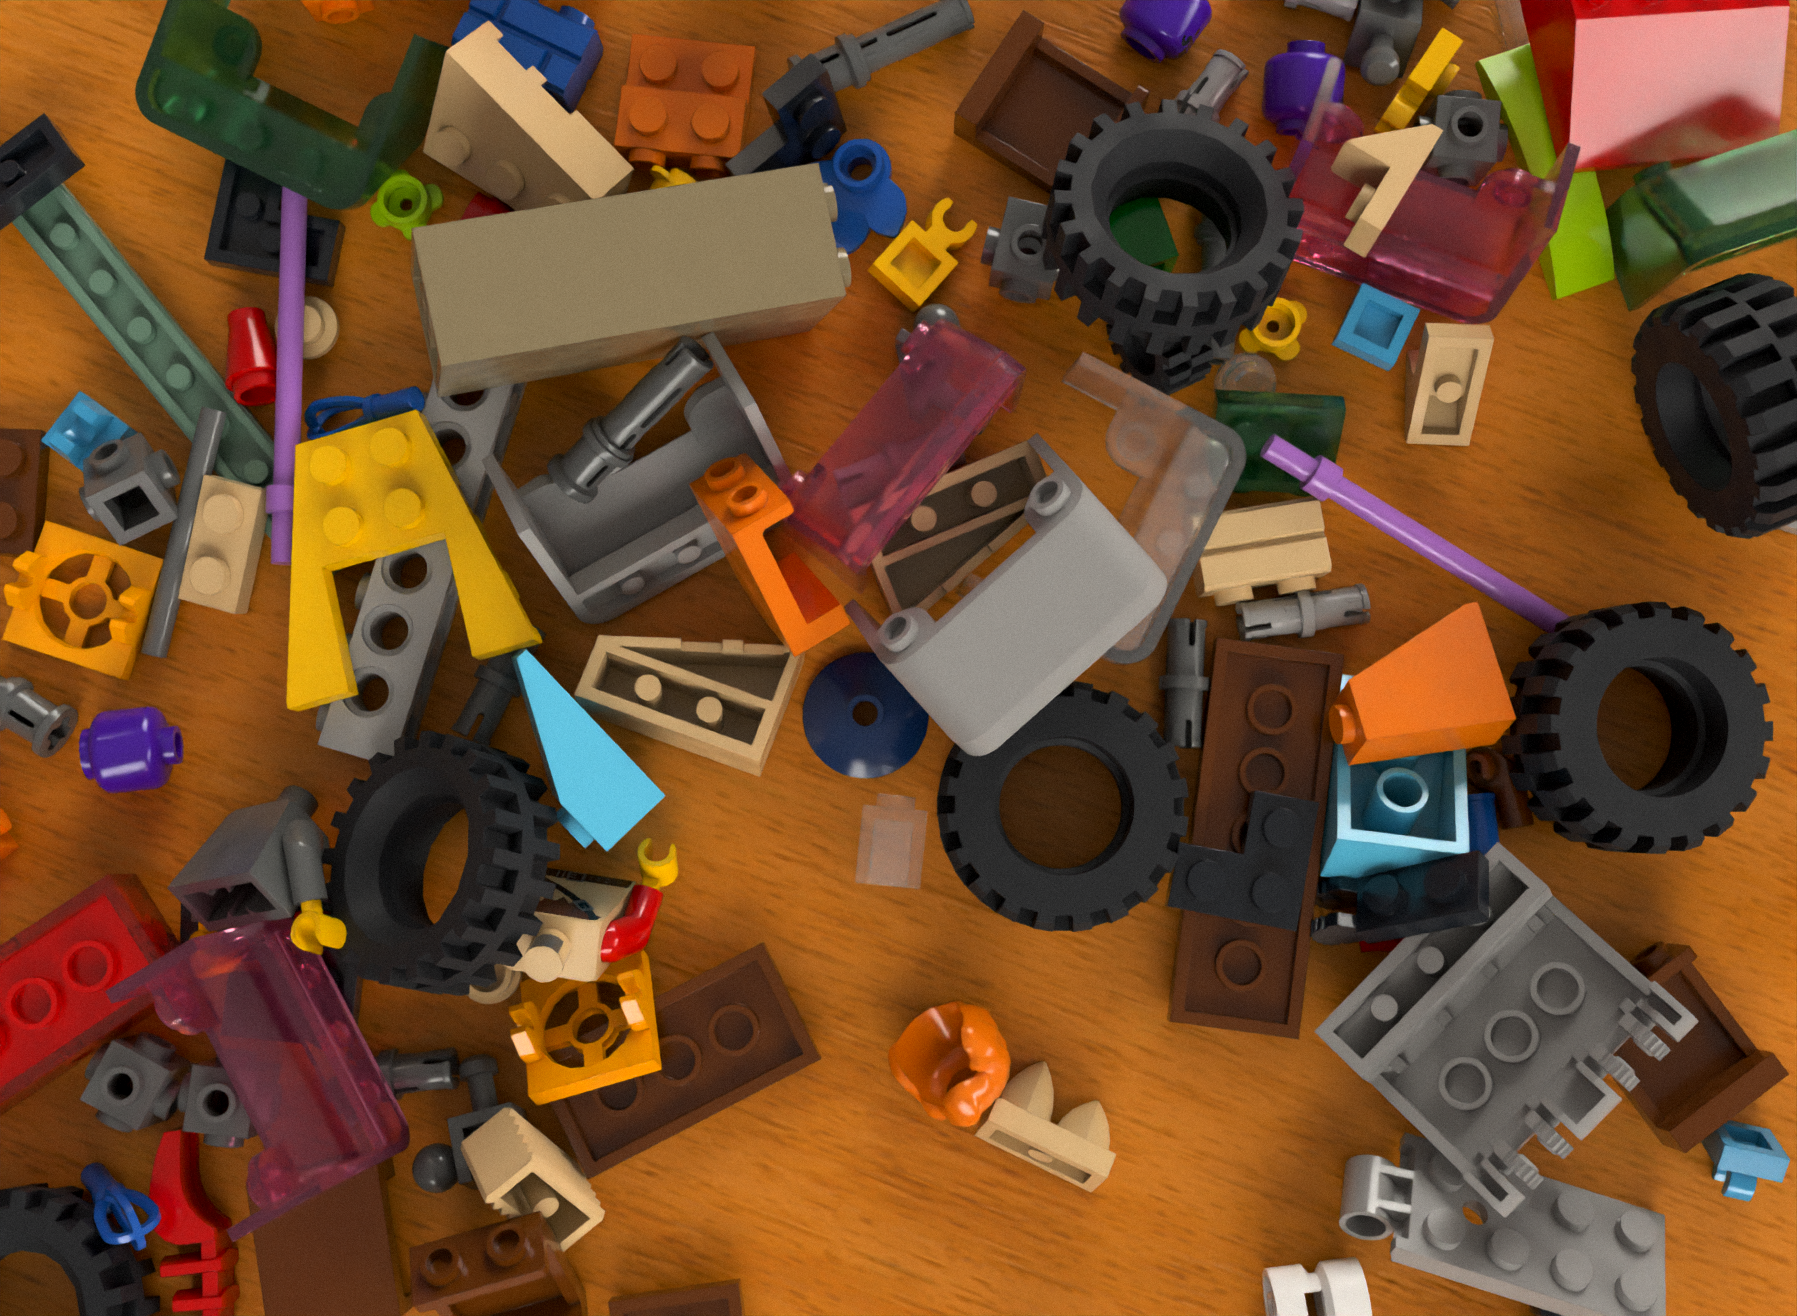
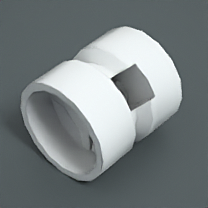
M1356 1257L1319 1261L1315 1271L1312 1273H1308L1301 1264L1264 1268L1262 1272L1266 1316H1308L1304 1293L1312 1292L1317 1316H1372L1367 1283L1363 1269Z

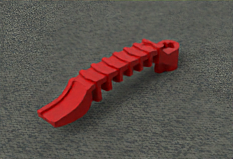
M183 1126L163 1133L155 1155L149 1198L159 1207L161 1220L154 1230L163 1240L175 1245L201 1242V1252L164 1256L160 1262V1277L170 1278L202 1274V1288L176 1291L172 1300L173 1312L202 1310V1316H234V1303L240 1297L239 1285H234V1265L239 1260V1248H232V1219L215 1207L202 1185L199 1168V1133L182 1131Z

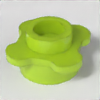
M394 170L387 175L386 181L381 185L377 195V202L371 206L370 215L376 225L380 227L390 225L402 231L404 237L411 241L412 228L427 226L433 211L443 205L444 196L437 185H423L418 179L410 176L406 170ZM409 200L413 203L412 208L405 211L402 209V203Z

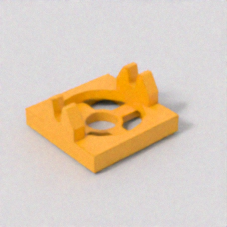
M46 520L34 553L26 551L13 562L12 566L19 572L18 580L15 583L5 584L3 589L7 605L13 606V610L2 640L129 681L145 637L164 559L126 546H119V544ZM82 554H94L87 576L77 578L71 584L49 578L51 571L66 559ZM115 563L121 566L131 583V586L120 594L118 600L115 590L109 583ZM97 584L105 592L107 599L106 607L96 618L83 619L75 611V595L83 586ZM42 596L62 602L65 613L71 619L63 641L56 638L44 622L40 606ZM111 619L109 628L112 639L105 644L85 648L92 627L103 625Z
M644 950L611 963L596 981L584 982L557 977L550 982H538L533 979L520 982L522 1003L508 1007L509 1014L518 1026V1028L510 1030V1036L520 1058L526 1063L528 1096L537 1106L662 1070L649 956ZM609 982L621 986L626 995L619 998L621 1008L611 1010L607 1005L601 1003L599 984ZM578 991L579 1008L571 1015L568 1023L545 1030L546 1021L554 1006L566 994ZM595 1014H603L608 1017V1028L599 1040L586 1044L578 1042L577 1032L581 1023L586 1018ZM630 1029L624 1043L606 1058V1050L615 1042L619 1032ZM573 1046L579 1053L584 1055L585 1067L568 1068L559 1065L548 1052Z

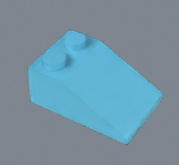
M520 649L511 657L552 795L562 805L556 812L558 821L584 848L596 840L608 851L666 795L527 649Z
M1342 674L1340 692L1348 680L1354 677L1353 675ZM1334 741L1320 856V876L1332 878L1342 876L1358 880L1359 877L1470 852L1466 749L1348 766L1342 744H1336Z

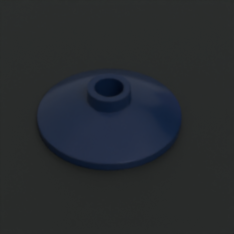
M861 652L838 658L818 673L806 693L802 718L805 735L811 748L827 766L846 776L869 779L893 773L914 757L924 741L928 728L929 714L879 660L875 653ZM862 702L872 703L878 711L876 721L868 726L859 725L853 719L854 708Z

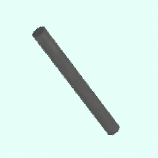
M201 406L177 503L178 519L172 523L141 653L167 658L181 602L178 596L203 476L212 475L227 416L226 412Z

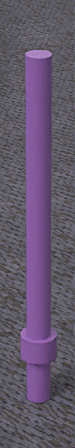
M297 185L283 186L281 199L273 485L266 486L265 510L266 513L272 514L271 564L291 565L295 445L301 443L308 189Z
M1275 434L1271 435L1264 444L1260 456L1300 480L1299 488L1320 501H1325L1327 498L1333 500L1545 632L1554 633L1556 623L1570 617L1343 477V468L1322 455L1313 458Z

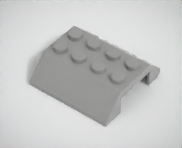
M1497 842L1484 855L1489 860V920L1484 923L1405 937L1314 1032L1362 1079L1371 1083L1464 1174L1463 1178L1495 1210L1506 1218L1526 1198L1507 1176L1513 1171L1533 1190L1544 1180L1539 1174V1169L1525 1155L1518 1153L1535 1133L1537 1134V1140L1552 1154L1559 1155L1564 1159L1574 1148L1554 1128L1562 1122L1582 1141L1622 1100L1602 1079L1609 1074L1629 1092L1640 1082L1635 1076L1634 1069L1622 1058L1613 1054L1631 1037L1633 1042L1648 1056H1654L1661 1061L1671 1050L1651 1029L1656 1025L1673 1040L1679 1042L1699 1021L1655 980L1651 983L1554 897L1549 886Z

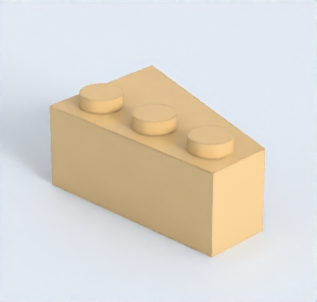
M489 20L446 51L423 153L517 211L626 194L634 168L577 110L571 115L567 113L542 87L547 79L533 65L525 70L498 42L503 34Z
M1027 441L849 514L890 616L896 612L913 607L922 608L927 611L946 593H949L962 582L963 578L986 558L995 553L1028 524L1024 511L1030 492L1047 475L1038 453Z
M598 635L574 696L577 703L590 716L760 777L804 664L805 652L794 657L785 645L743 643V640L723 639V643L687 642L682 641L681 638Z

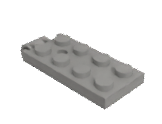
M1406 1132L1400 1139L1399 1168L1389 1160L1375 1155H1357L1351 1157L1345 1163L1339 1226L1348 1235L1363 1240H1381L1387 1238L1393 1232L1390 1248L1391 1261L1562 1316H1666L1665 1215L1544 1176H1542L1544 1180L1533 1190L1512 1171L1507 1176L1508 1179L1526 1198L1505 1218L1463 1178L1464 1174L1428 1139ZM1463 1207L1473 1210L1480 1217L1483 1224L1477 1225L1468 1221L1463 1214Z

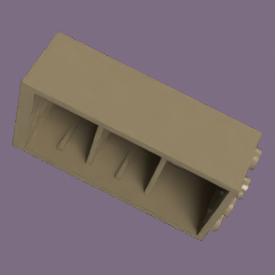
M819 163L412 228L411 276L437 397L663 358L683 336L690 337L707 350L701 337L712 331L722 347L809 332L846 296L845 287H850L852 279L847 252L844 247L836 248L831 222H836L838 216L833 186H828V182H822Z

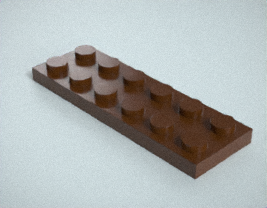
M1218 637L1214 639L1209 674L1210 688L1207 691L1201 738L1203 744L1202 748H1200L1188 844L1240 854L1250 793L1253 790L1319 802L1297 931L1180 909L1167 1020L1170 1022L1299 1039L1311 941V920H1313L1334 747V740L1329 727V710L1340 694L1344 654Z

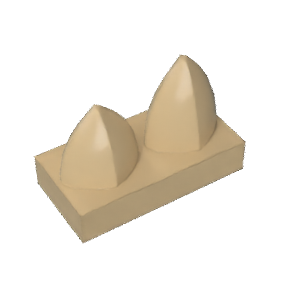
M1040 1061L1028 1066L1006 1084L1000 1097L985 1111L975 1136L1092 1192L1108 1178L1117 1155L1109 1151V1125L1100 1102L1094 1100L1072 1109L1061 1119L1058 1125L1050 1122L1053 1112L1054 1090L1047 1063Z

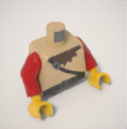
M647 838L641 842L637 851L642 878L641 885H636L637 882L547 868L545 881L554 883L556 886L553 898L540 897L534 916L542 921L543 924L537 936L523 934L517 942L523 957L514 967L503 966L509 970L526 972L530 978L538 982H550L557 977L591 982L596 981L611 963L642 951L649 941L664 897L659 889L674 882L678 876L675 845L671 844L669 854L665 859L652 861V839Z

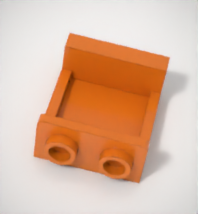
M746 453L715 462L705 471L702 477L689 484L749 602L794 657L851 624L841 603L795 552L778 562L775 561L763 537V532L766 528L792 514L794 509L789 498Z

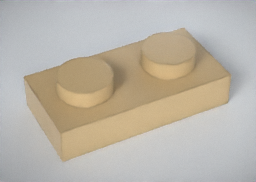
M216 475L203 476L178 599L232 614L248 612L268 513L265 512V488Z

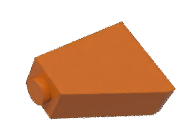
M1478 602L1464 604L1349 679L1329 710V727L1332 738L1336 744H1342L1348 766L1494 745L1516 720Z

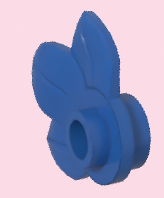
M854 139L840 146L831 160L809 163H819L822 182H828V186L832 185L835 192L838 216L837 221L831 222L836 248L844 247L847 255L857 251L866 241L871 230L888 238H896L905 223L907 203L902 190L891 180V161L881 145L869 139ZM866 164L872 167V172L868 178L860 181L851 178L852 171L858 165Z

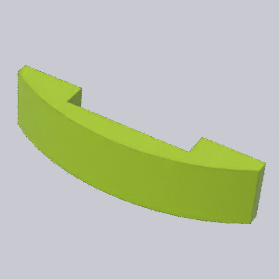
M1530 43L1479 60L1475 63L1486 99L1501 101L1500 121L1503 120L1504 124L1508 126L1510 144L1541 238L1533 243L1552 301L1614 280L1611 238L1596 172L1560 174Z

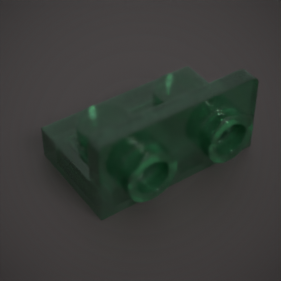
M1216 389L1206 451L1210 486L1215 489H1226L1234 493L1265 491L1290 493L1300 497L1312 496L1299 488L1300 480L1261 457L1260 452L1268 438L1275 434L1313 458L1322 455L1336 464L1346 414L1344 397Z

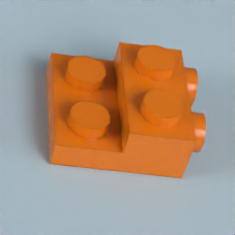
M632 34L626 85L621 86L614 142L618 153L634 170L650 173L651 168L654 165H658L664 169L665 166L688 168L691 174L705 179L726 178L729 172L725 164L742 151L747 143L757 58L755 46Z

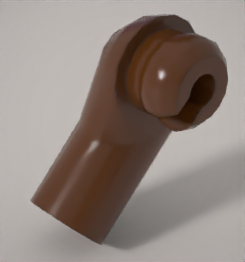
M1485 746L1472 748L1466 753L1467 782L1485 793H1495L1502 830L1535 825L1532 811L1527 807V801L1529 800L1528 791H1516L1508 774L1510 770L1517 768L1516 763L1494 749Z

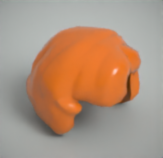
M958 1000L933 1006L916 1015L901 1036L889 1048L888 1052L890 1070L898 1083L923 1105L928 1116L939 1121L948 1119L952 1125L969 1127L977 1123L982 1112L988 1109L1000 1097L1009 1079L1010 1055L1006 1041L1001 1035L993 1016L983 1007Z

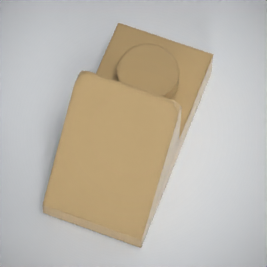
M1429 124L1353 138L1343 144L1331 166V171L1361 189L1345 218L1356 223L1343 244L1345 247L1364 258L1367 256L1442 134V129Z
M1425 323L1420 350H1410L1406 357V444L1469 446L1494 342L1490 325Z

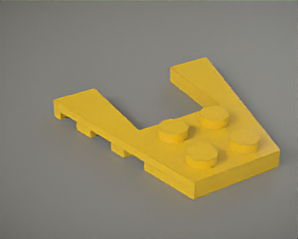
M418 410L409 411L295 445L286 697L287 708L299 712L359 695L332 571L446 539L472 657L484 660L542 643L537 628L532 626L519 601L520 596L508 573L502 569L487 540L489 536L479 517L473 513L459 487L462 485L426 416Z

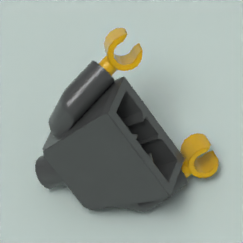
M295 785L287 786L276 801L233 811L224 819L170 883L167 889L191 912V922H198V931H195L190 936L185 948V956L191 964L211 970H230L237 958V942L232 937L217 934V930L289 918L293 916L298 906H301L302 913L295 919L290 933L292 942L298 948L321 955L323 953L322 945L334 949L343 947L346 941V926L343 921L324 915L321 902L328 899L322 867V856L324 848H329L330 845L328 837L311 819L318 808V803L309 791Z

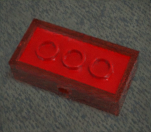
M107 874L0 945V1116L96 1053L103 1044L111 1043L112 1040L117 1039L203 981L196 967L186 958L184 948L136 874Z

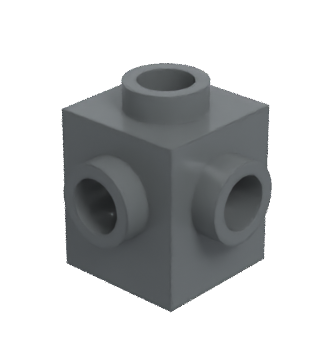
M1453 90L1444 95H1437L1425 114L1416 117L1413 127L1433 124L1443 130L1415 176V180L1437 182L1441 186L1451 188L1477 186L1496 162H1502L1506 152L1508 126L1500 124L1501 101L1482 99L1480 93L1471 90Z
M1010 196L1001 229L992 226L988 228L980 263L992 266L989 286L999 288V294L1002 297L1020 303H1035L1037 298L1049 300L1053 283L1058 277L1059 269L1045 271L1042 260L1047 240L1041 239V232L1047 205Z
M141 432L123 441L120 439L107 441L94 449L89 457L83 459L84 486L79 488L81 500L91 517L97 522L102 521L119 546L178 519L175 486L181 483L177 468L163 449L155 452Z
M140 1032V1034L115 1039L110 1044H103L90 1060L85 1071V1078L90 1081L80 1100L98 1109L95 1116L105 1125L122 1132H132L133 1129L140 1130L167 1121L174 1115L178 1109V1096L183 1078L187 1073H191L192 1064L195 1063L175 1053L177 1048L171 1042L152 1033ZM130 1078L133 1082V1089L126 1086Z
M233 1049L217 1050L216 1058L192 1064V1071L184 1076L178 1096L179 1111L185 1112L182 1131L203 1133V1143L206 1145L238 1148L244 1146L245 1139H250L271 1130V1125L278 1116L282 1098V1088L278 1084L280 1065L256 1062L257 1053ZM225 1093L229 1098L227 1111L222 1110Z

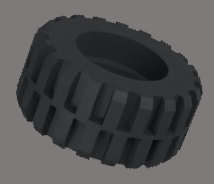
M1755 273L1738 274L1653 309L1639 327L1640 330L1634 339L1633 348L1636 350V353L1631 358V372L1636 376V385L1633 389L1636 403L1641 406L1643 414L1641 422L1645 434L1650 435L1655 448L1653 453L1660 467L1666 469L1670 476L1669 483L1677 495H1683L1688 502L1687 508L1697 518L1706 519L1708 527L1716 532L1725 533L1727 536L1750 539L1797 521V297L1794 296V288L1783 281L1774 280L1770 276Z
M1647 601L1590 610L1586 614L1574 615L1556 623L1554 633L1541 634L1528 647V654L1534 660L1518 662L1509 679L1511 684L1517 686L1515 696L1509 697L1516 720L1510 726V735H1502L1500 737L1503 755L1513 754L1517 768L1510 770L1508 774L1516 791H1530L1533 795L1527 801V807L1540 821H1555L1553 824L1555 833L1569 841L1585 842L1588 848L1644 854H1666L1668 850L1686 851L1701 846L1705 839L1704 836L1718 837L1733 826L1735 819L1730 812H1746L1757 796V791L1751 788L1754 779H1765L1770 758L1763 756L1765 741H1773V721L1765 722L1763 704L1770 703L1765 683L1756 684L1751 675V672L1757 669V665L1746 649L1733 650L1730 647L1735 640L1732 633L1718 622L1704 624L1705 618L1703 614L1685 606L1670 608L1666 602ZM1626 667L1638 671L1655 685L1667 705L1672 727L1671 744L1662 768L1648 784L1639 790L1630 788L1613 773L1603 757L1597 736V715L1601 699L1612 680Z
M1073 681L996 750L986 755L972 756L965 753L954 743L940 777L937 796L940 838L945 853L960 880L978 900L996 913L1013 922L1032 927L1033 929L1051 932L1090 930L1094 926L1106 922L1113 923L1129 915L1128 911L1140 902L1145 903L1159 890L1157 884L1165 873L1172 872L1180 856L1176 854L1178 843L1181 837H1186L1189 817L1184 816V798L1189 797L1186 778H1180L1175 763L1180 758L1171 741L1165 743L1156 730L1159 725L1146 711L1139 713L1128 705L1129 699L1114 691L1106 693L1094 689L1093 684ZM1069 746L1081 749L1101 761L1112 774L1117 784L1121 799V816L1117 831L1105 850L1085 864L1063 869L1039 865L1023 856L1012 845L1003 829L999 801L1004 781L1017 762L1031 752L1041 748Z

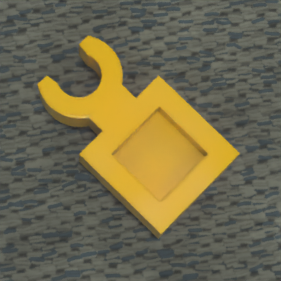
M1442 27L1374 128V132L1379 134L1405 129L1427 94L1434 98L1437 95H1443L1460 69L1459 66L1450 60L1463 43L1462 39Z
M949 197L939 201L928 214L925 222L926 232L912 220L867 270L913 313L959 263L946 250L961 248L973 236L977 228V223L973 220L969 221L958 232L951 231L945 226L943 215L953 204Z

